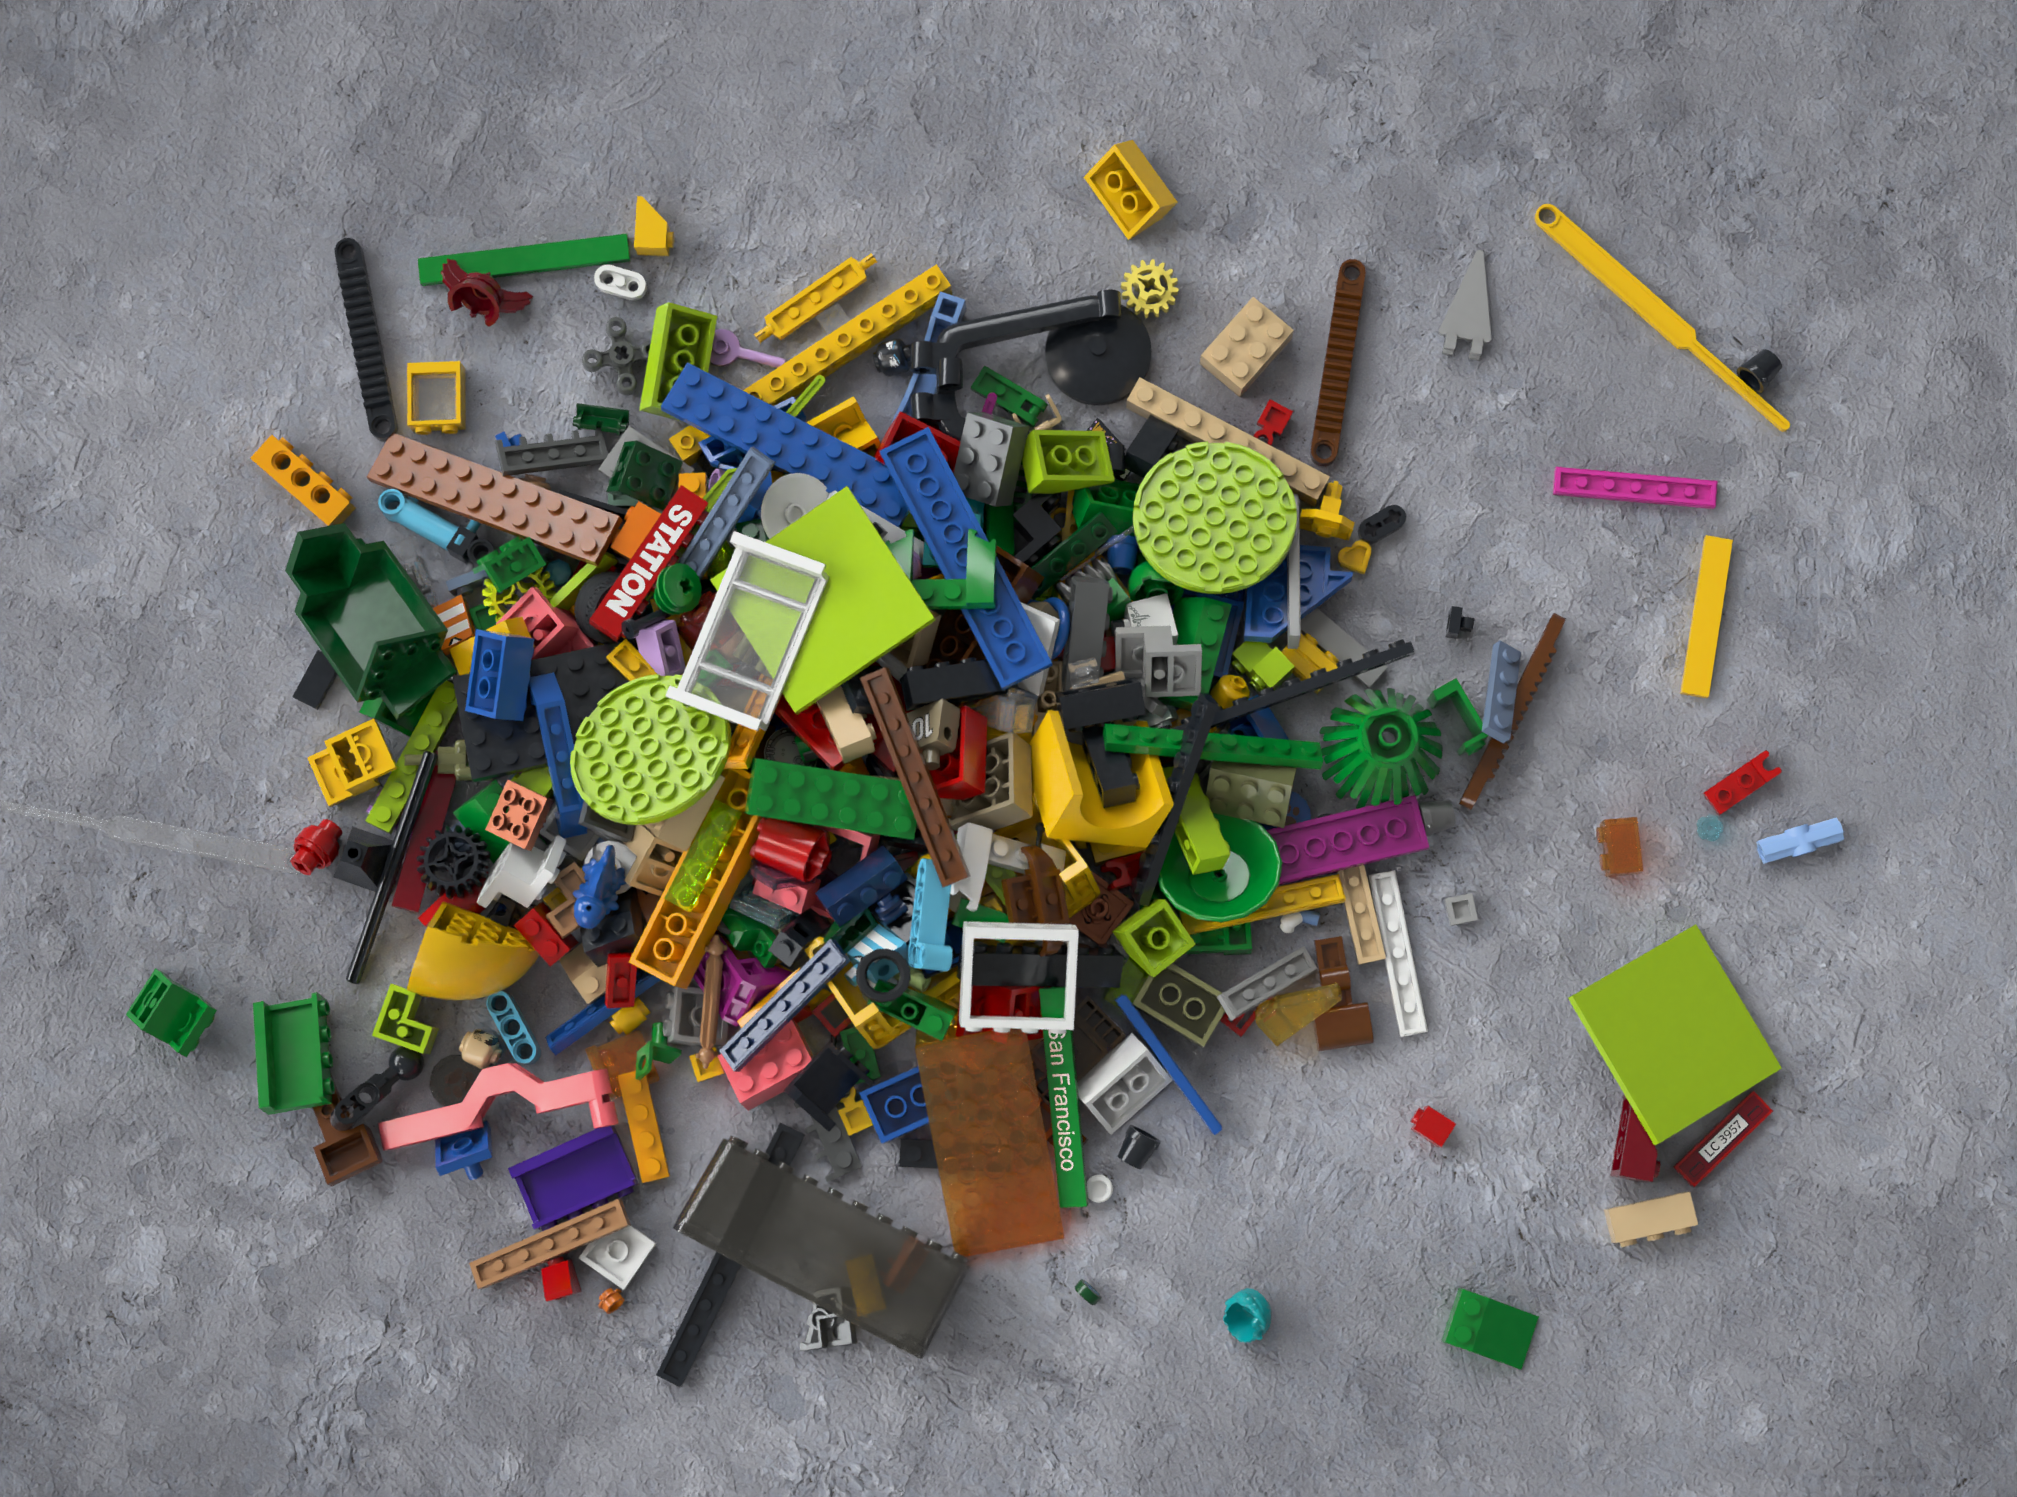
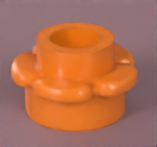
M612 1288L605 1290L599 1297L598 1307L604 1309L607 1314L616 1311L624 1303V1298L620 1294L622 1291L620 1289L613 1290Z

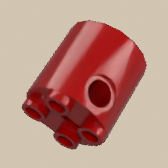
M762 817L757 827V831L760 834L750 850V856L758 862L803 882H809L827 868L832 856V852L829 849L830 834L828 831L813 824Z

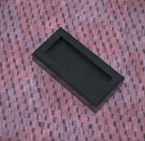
M317 650L292 696L316 710L319 709L337 676L336 671L322 651Z

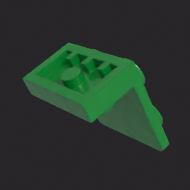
M518 536L500 546V553L494 550L478 559L476 562L479 566L472 570L474 574L485 570L496 590L500 593L545 566L546 563L530 537L521 540Z

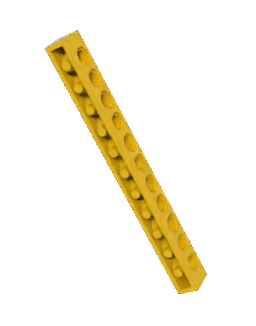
M937 264L743 391L772 406L793 396L794 398L804 392L818 375L826 378L932 309L936 304L940 291L952 295L950 283ZM689 425L669 438V441L681 460L691 466L705 457L698 442L710 437V435Z

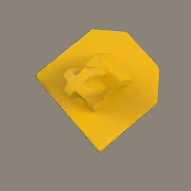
M1338 481L1327 484L1320 510L1302 509L1299 518V529L1315 532L1321 537H1335L1349 541L1355 522L1343 515H1339L1343 486Z

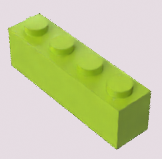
M1174 766L1162 768L1166 781L1171 777ZM1197 773L1194 774L1174 831L1193 875L1223 869L1230 856L1229 844L1223 839L1219 822L1211 812L1209 799L1204 795L1200 787Z

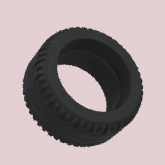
M613 571L601 572L588 579L584 586L581 587L574 607L576 622L580 630L589 638L602 644L616 641L590 625L589 619L619 577L620 573ZM648 608L645 609L641 616L637 614L633 620L635 621L646 616ZM621 636L618 641H622L628 638H623Z

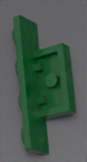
M1098 512L1031 567L1045 577L1031 597L1033 600L1118 532L1102 512Z

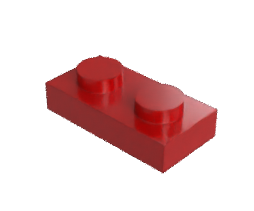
M633 952L608 953L605 1005L607 1008L634 1007L637 966L629 963Z

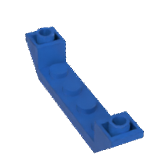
M554 673L530 677L528 690L531 704L535 705L558 810V812L554 813L559 836L565 839L588 834L587 827L578 824L584 800L577 791L571 775L570 758L571 751L574 750V744L564 697Z

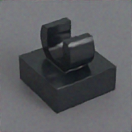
M1452 606L1448 613L1445 637L1456 639L1459 631L1471 632L1475 618L1462 617L1463 608Z

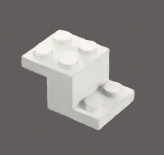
M557 835L545 851L534 846L532 851H528L510 842L490 868L489 876L485 880L477 903L487 908L492 900L498 901L502 894L527 908L534 899L539 901L547 888L545 885L547 883L552 884L560 872L557 867L565 858L566 852L563 849L567 840Z

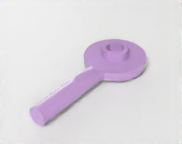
M715 330L710 363L713 365L728 366L735 362L737 358L776 368L786 363V359L740 347L737 336L729 330Z

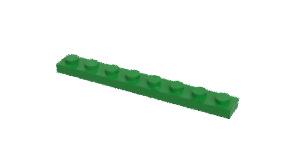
M1105 724L1103 729L1105 751L1175 757L1176 753L1180 752L1184 730ZM1208 733L1200 759L1320 770L1323 764L1320 742Z

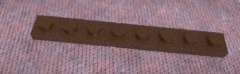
M884 667L861 677V682L942 887L971 877L889 668Z

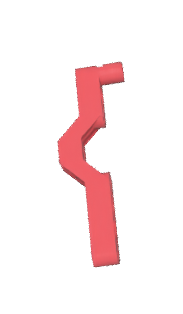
M506 1063L482 1069L462 1103L378 1123L382 1149L387 1151L483 1128V1118L496 1096L517 1092L535 1104L536 1114L589 1103L594 1129L619 1124L614 1101L610 1102L609 1095L612 1094L608 1069L595 1070L549 1082H544L517 1063Z

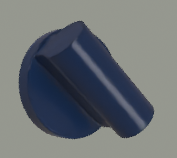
M891 893L876 902L878 907L875 909L885 926H888L909 910L898 894L892 896Z

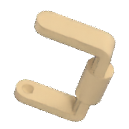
M1049 394L1045 397L1056 417L1034 427V430H1053L1052 427L1061 422V415ZM1015 413L1012 414L1011 416L1013 420L1017 423H1020L1017 415Z

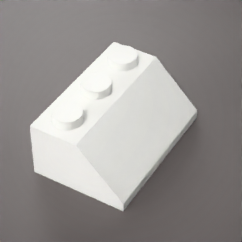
M1131 1033L1077 1083L1078 1096L1081 1102L1109 1134L1112 1135L1173 1080L1151 1052Z

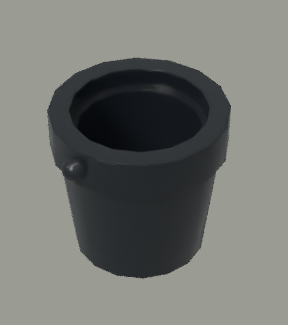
M1763 349L1750 360L1744 362L1737 369V375L1759 394L1769 386V383L1782 368V364L1773 352Z
M1129 1125L1118 1158L1137 1169H1142L1152 1153L1157 1150L1161 1141L1143 1129Z

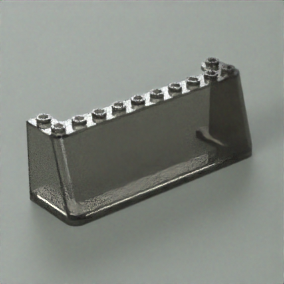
M731 1135L729 1139L723 1138L677 1218L673 1229L919 1359L926 1357L972 1267L967 1264L969 1258L955 1251L951 1255L942 1252L943 1246L929 1238L926 1243L917 1239L918 1233L904 1225L901 1230L892 1226L893 1220L881 1213H878L877 1217L867 1212L868 1206L856 1200H853L852 1204L842 1199L843 1193L831 1187L827 1191L818 1187L819 1181L809 1175L804 1174L803 1178L793 1174L795 1168L782 1161L778 1165L768 1161L770 1155L755 1148L754 1152H751L747 1149L749 1143L736 1136Z

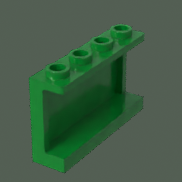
M318 992L311 993L312 998L270 1006L264 1001L253 1003L259 1109L268 1115L332 1104L335 1084L330 1075V1068L333 1067V1057L329 1051L328 1044L332 1039L330 1027L327 1025L330 1007L327 999Z

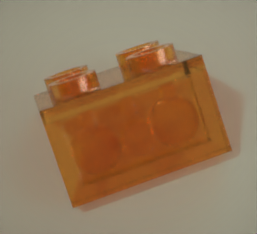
M640 1030L601 1046L593 1045L585 1049L593 1071L608 1069L612 1094L609 1095L610 1101L622 1097L617 1075L636 1071L637 1051L646 1044ZM646 1058L643 1061L642 1069L645 1066ZM653 1060L652 1070L647 1074L649 1085L660 1080Z

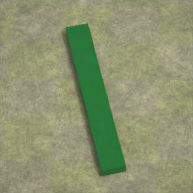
M618 234L418 258V268L421 286L444 284L442 282L441 270H443L442 265L447 263V259L456 260L459 267L466 273L478 272L483 274L490 272V276L493 278L631 262L628 235Z

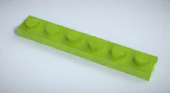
M446 681L435 690L396 763L398 769L391 772L365 820L366 823L390 835L392 834L404 811L419 765H405V755H423L425 751L435 753L458 711L453 683Z

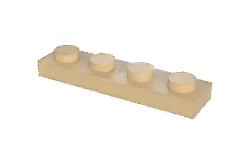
M1360 865L1337 871V874L1340 875L1346 899L1344 906L1358 965L1386 959L1365 866Z

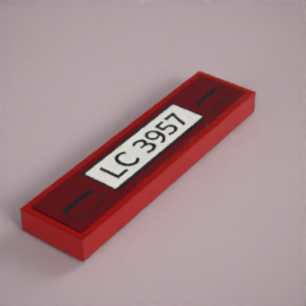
M1751 1091L1682 1157L1673 1168L1692 1187H1695L1764 1121L1773 1110L1755 1091Z

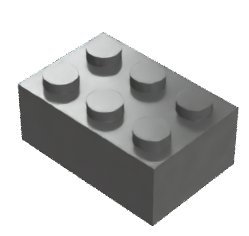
M967 412L953 474L965 497L995 507L1012 505L1029 426L986 412Z

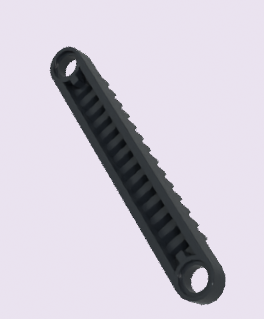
M344 238L335 246V258L344 307L346 309L345 314L348 319L347 324L350 329L349 334L352 339L351 344L354 350L353 354L356 360L357 375L360 380L359 385L362 390L361 395L364 400L363 405L366 411L369 430L377 440L383 442L387 441L388 437L393 433L397 434L398 424L364 252L356 240ZM348 246L355 247L356 249L355 255L350 259L343 258L342 256L343 250ZM381 421L390 422V429L385 434L377 432V425Z

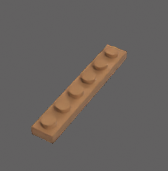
M617 1199L470 1262L469 1265L477 1288L484 1289L631 1226L622 1199Z

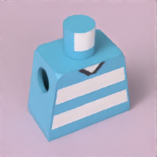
M878 924L847 953L853 967L844 974L845 978L851 985L856 987V970L859 962L866 954L876 949L888 948L897 951L908 963L909 948L907 944ZM878 959L868 967L867 979L874 984L877 983L878 979L887 981L899 973V970L892 961Z

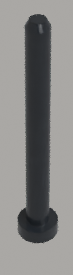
M714 585L701 590L699 603L716 596L718 591ZM659 609L635 621L627 619L621 624L622 632L628 639H632L639 635L640 630L673 615Z

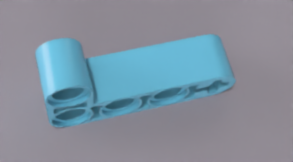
M922 858L918 866L908 964L912 968L948 971L952 963V949L950 946H944L951 885L942 887L932 859Z

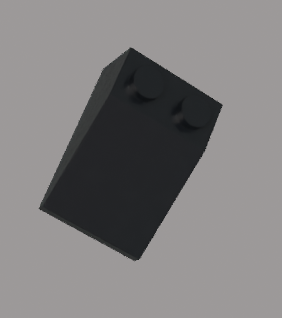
M632 886L626 892L617 894L618 899L616 902L619 905V909L611 910L596 927L592 929L580 927L584 953L597 967L607 964L608 953L634 952L644 932L636 887Z

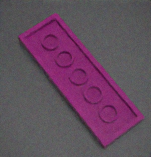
M1415 795L1402 798V802L1399 805H1395L1394 800L1379 803L1377 806H1366L1286 825L1284 828L1278 827L1266 830L1276 841L1282 860L1279 885L1429 849Z

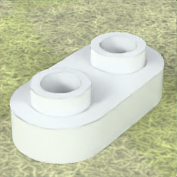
M603 265L595 272L594 281L598 289L604 293L632 301L639 300L646 294L647 284L639 273L613 265ZM608 277L613 278V282L610 284L604 283ZM631 285H638L636 291L629 290Z

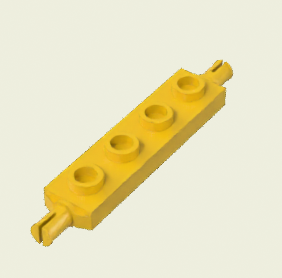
M872 253L859 262L852 257L848 258L766 315L765 322L767 326L754 334L760 344L771 335H774L781 341L866 282L865 270L877 263V260L873 257Z

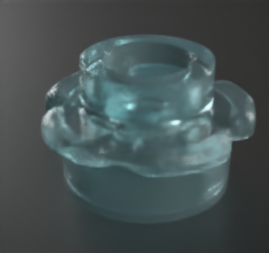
M1709 814L1706 817H1701L1696 824L1697 834L1701 839L1715 841L1723 833V823L1719 822L1718 817ZM1711 825L1712 830H1708L1707 827Z

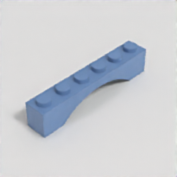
M940 291L924 341L937 342L940 333L947 326L962 322L966 311L965 299ZM913 373L894 419L899 411L911 416L912 394L919 392L936 394V374Z

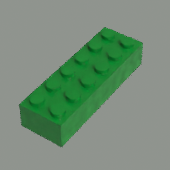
M753 758L745 807L746 814L914 840L917 821L900 780Z

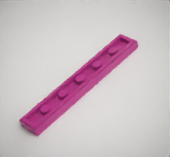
M1555 467L1553 495L1714 509L1716 507L1717 481Z

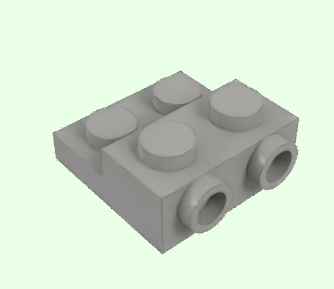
M674 987L671 993H667L665 1007L670 1009L669 1020H665L663 1026V1035L668 1036L667 1043L687 1046L701 1045L700 1030L704 995L701 988L688 987L686 990ZM719 1014L716 1043L713 1047L722 1048L727 1042L728 1022L722 1020Z

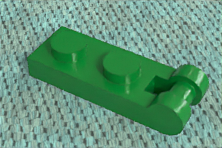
M985 365L970 387L973 392L985 399L989 393H995L997 395L995 405L1010 414L1015 413L1018 419L1033 428L1038 422L1037 417L1040 412H1044L1048 406L1044 400ZM1025 402L1032 405L1028 412L1021 409Z

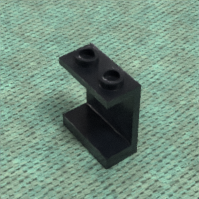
M830 1041L784 1089L803 1110L828 1132L836 1123L827 1114L861 1078L870 1087L874 1084L867 1076L870 1072L868 1068L859 1060L853 1063L850 1060L853 1055L844 1046L840 1045L837 1048Z

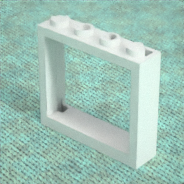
M963 921L959 1010L961 1027H965V1030L971 1032L982 1031V1028H994L993 1030L996 1032H1010V1028H1017L1025 1033H1037L1038 1029H1050V1033L1064 1034L1066 1030H1074L1079 932L1076 925ZM974 938L1068 941L1064 1018L970 1016Z

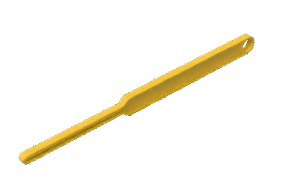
M1544 204L1537 209L1535 213L1536 224L1674 347L1677 349H1688L1782 432L1787 431L1790 427V422L1696 340L1695 329L1554 205ZM1542 210H1551L1555 214V221L1551 224L1543 223L1539 218V213Z

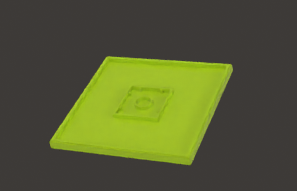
M848 486L765 542L825 564L824 571L829 576L782 691L797 715L936 621ZM751 555L748 556L739 578L741 581L804 604L815 581L814 578ZM727 568L710 579L717 591ZM735 588L728 608L774 679L801 612Z
M1696 924L1568 997L1654 1145L1663 1142L1782 1069Z

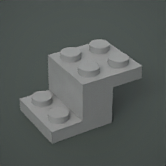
M1171 626L1116 627L1115 672L1122 671L1125 678L1143 677L1145 697L1195 696L1200 694L1201 644L1173 645Z

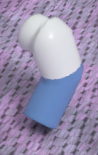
M1305 910L1283 915L1280 920V929L1285 933H1292L1294 928L1302 922L1317 926L1320 913Z

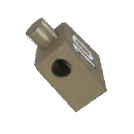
M943 698L906 713L929 770L938 769L940 767V756L950 753L956 748L960 708Z

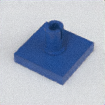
M487 1120L483 1122V1128L435 1139V1168L439 1176L464 1168L469 1180L477 1179L483 1175V1169L479 1162L492 1158L491 1128Z

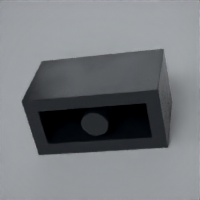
M1150 415L1126 451L1125 469L1144 478L1159 460L1169 453L1173 454L1179 444V441L1176 440L1179 429Z

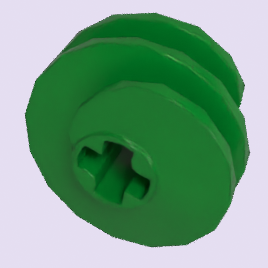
M677 563L662 569L658 575L654 599L663 612L670 615H680L693 610L698 605L702 586L694 569L687 564Z

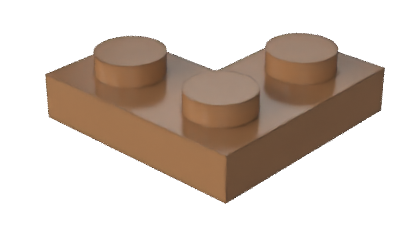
M575 862L559 872L554 881V884L567 901L546 915L547 920L562 939L580 927L574 915V904L577 899L572 893L575 890H579L580 884L586 881L584 879L585 874Z

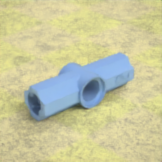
M1836 817L1809 826L1808 824L1797 826L1784 831L1783 834L1761 839L1756 842L1757 851L1763 864L1789 856L1797 857L1816 851V848L1838 843L1844 840V832L1841 823Z

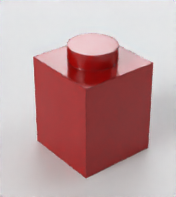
M1425 1106L1423 1110L1418 1108L1410 1120L1414 1124L1410 1130L1438 1148L1443 1146L1456 1125L1455 1122L1430 1106Z

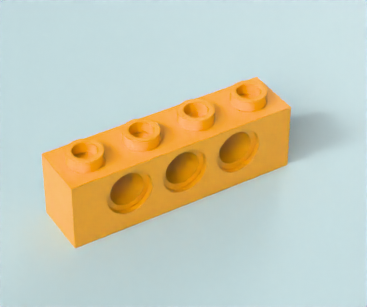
M271 435L250 459L327 526L343 523L356 509L350 503L353 497L341 487L338 491L330 485L333 480L323 471H320L318 474L313 471L311 467L314 464L303 454L297 457L291 452L295 447L286 439L281 437L278 440ZM286 459H291L290 466L287 469L281 470V463ZM305 476H310L308 485L301 487V479ZM330 493V498L326 503H319L322 494Z

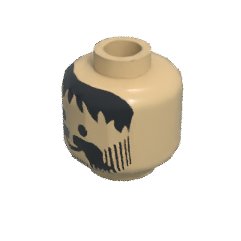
M476 1029L473 1032L468 1031L459 1047V1051L462 1052V1059L480 1069L487 1068L491 1063L495 1065L502 1054V1050L499 1049V1039L482 1029Z

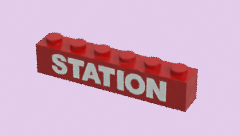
M681 485L589 619L590 625L616 642L621 636L626 638L622 632V622L627 619H633L636 614L641 616L649 604L646 600L651 591L655 593L657 588L658 575L662 569L678 562L680 557L676 554L681 547L686 549L695 536L691 532L696 525L701 526L708 516L709 512L706 510L709 503L684 486Z

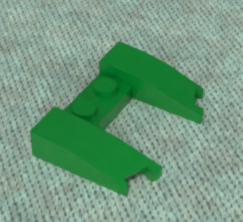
M913 529L905 531L906 537L892 544L889 540L885 542L928 609H996L997 542L995 539L987 542L977 537L978 532L976 530L968 529L966 579L913 580Z
M1160 884L1155 886L1150 901L1153 899L1167 901V897L1161 891ZM1139 904V910L1143 908L1145 905ZM1251 922L1190 934L1196 945L1184 954H1251Z

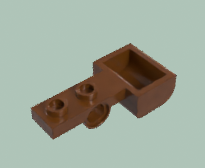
M1342 936L1314 940L1325 1007L1323 1009L1311 1010L1317 1050L1325 1051L1373 1043L1368 1002L1356 1004L1352 1002L1350 975L1346 965Z
M336 1085L335 1093L332 1094V1104L312 1107L325 1142L313 1147L326 1183L331 1187L383 1162L371 1129L364 1123L354 1128L351 1127L346 1131H339L331 1125L330 1115L336 1105L342 1100ZM349 1110L344 1114L341 1113L340 1116L343 1119L349 1117Z

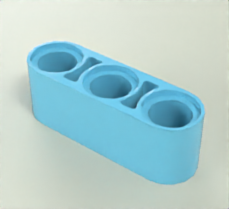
M504 991L489 995L486 1003L488 1011L513 1058L522 1064L531 1065L536 1063L541 1056L540 1046L513 996ZM503 996L507 1000V1006L504 1010L498 1011L495 1007V1002L499 997ZM517 1020L520 1024V1030L517 1034L510 1035L508 1025L510 1022ZM529 1044L533 1049V1053L530 1058L523 1059L520 1054L521 1048Z

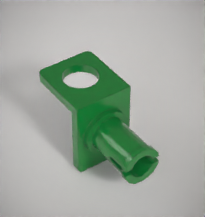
M663 1022L652 1024V1040L637 1051L635 1079L641 1080L652 1070V1060L670 1064L682 1054L681 1049L668 1046V1036L663 1035ZM646 1058L645 1066L642 1069L643 1061Z

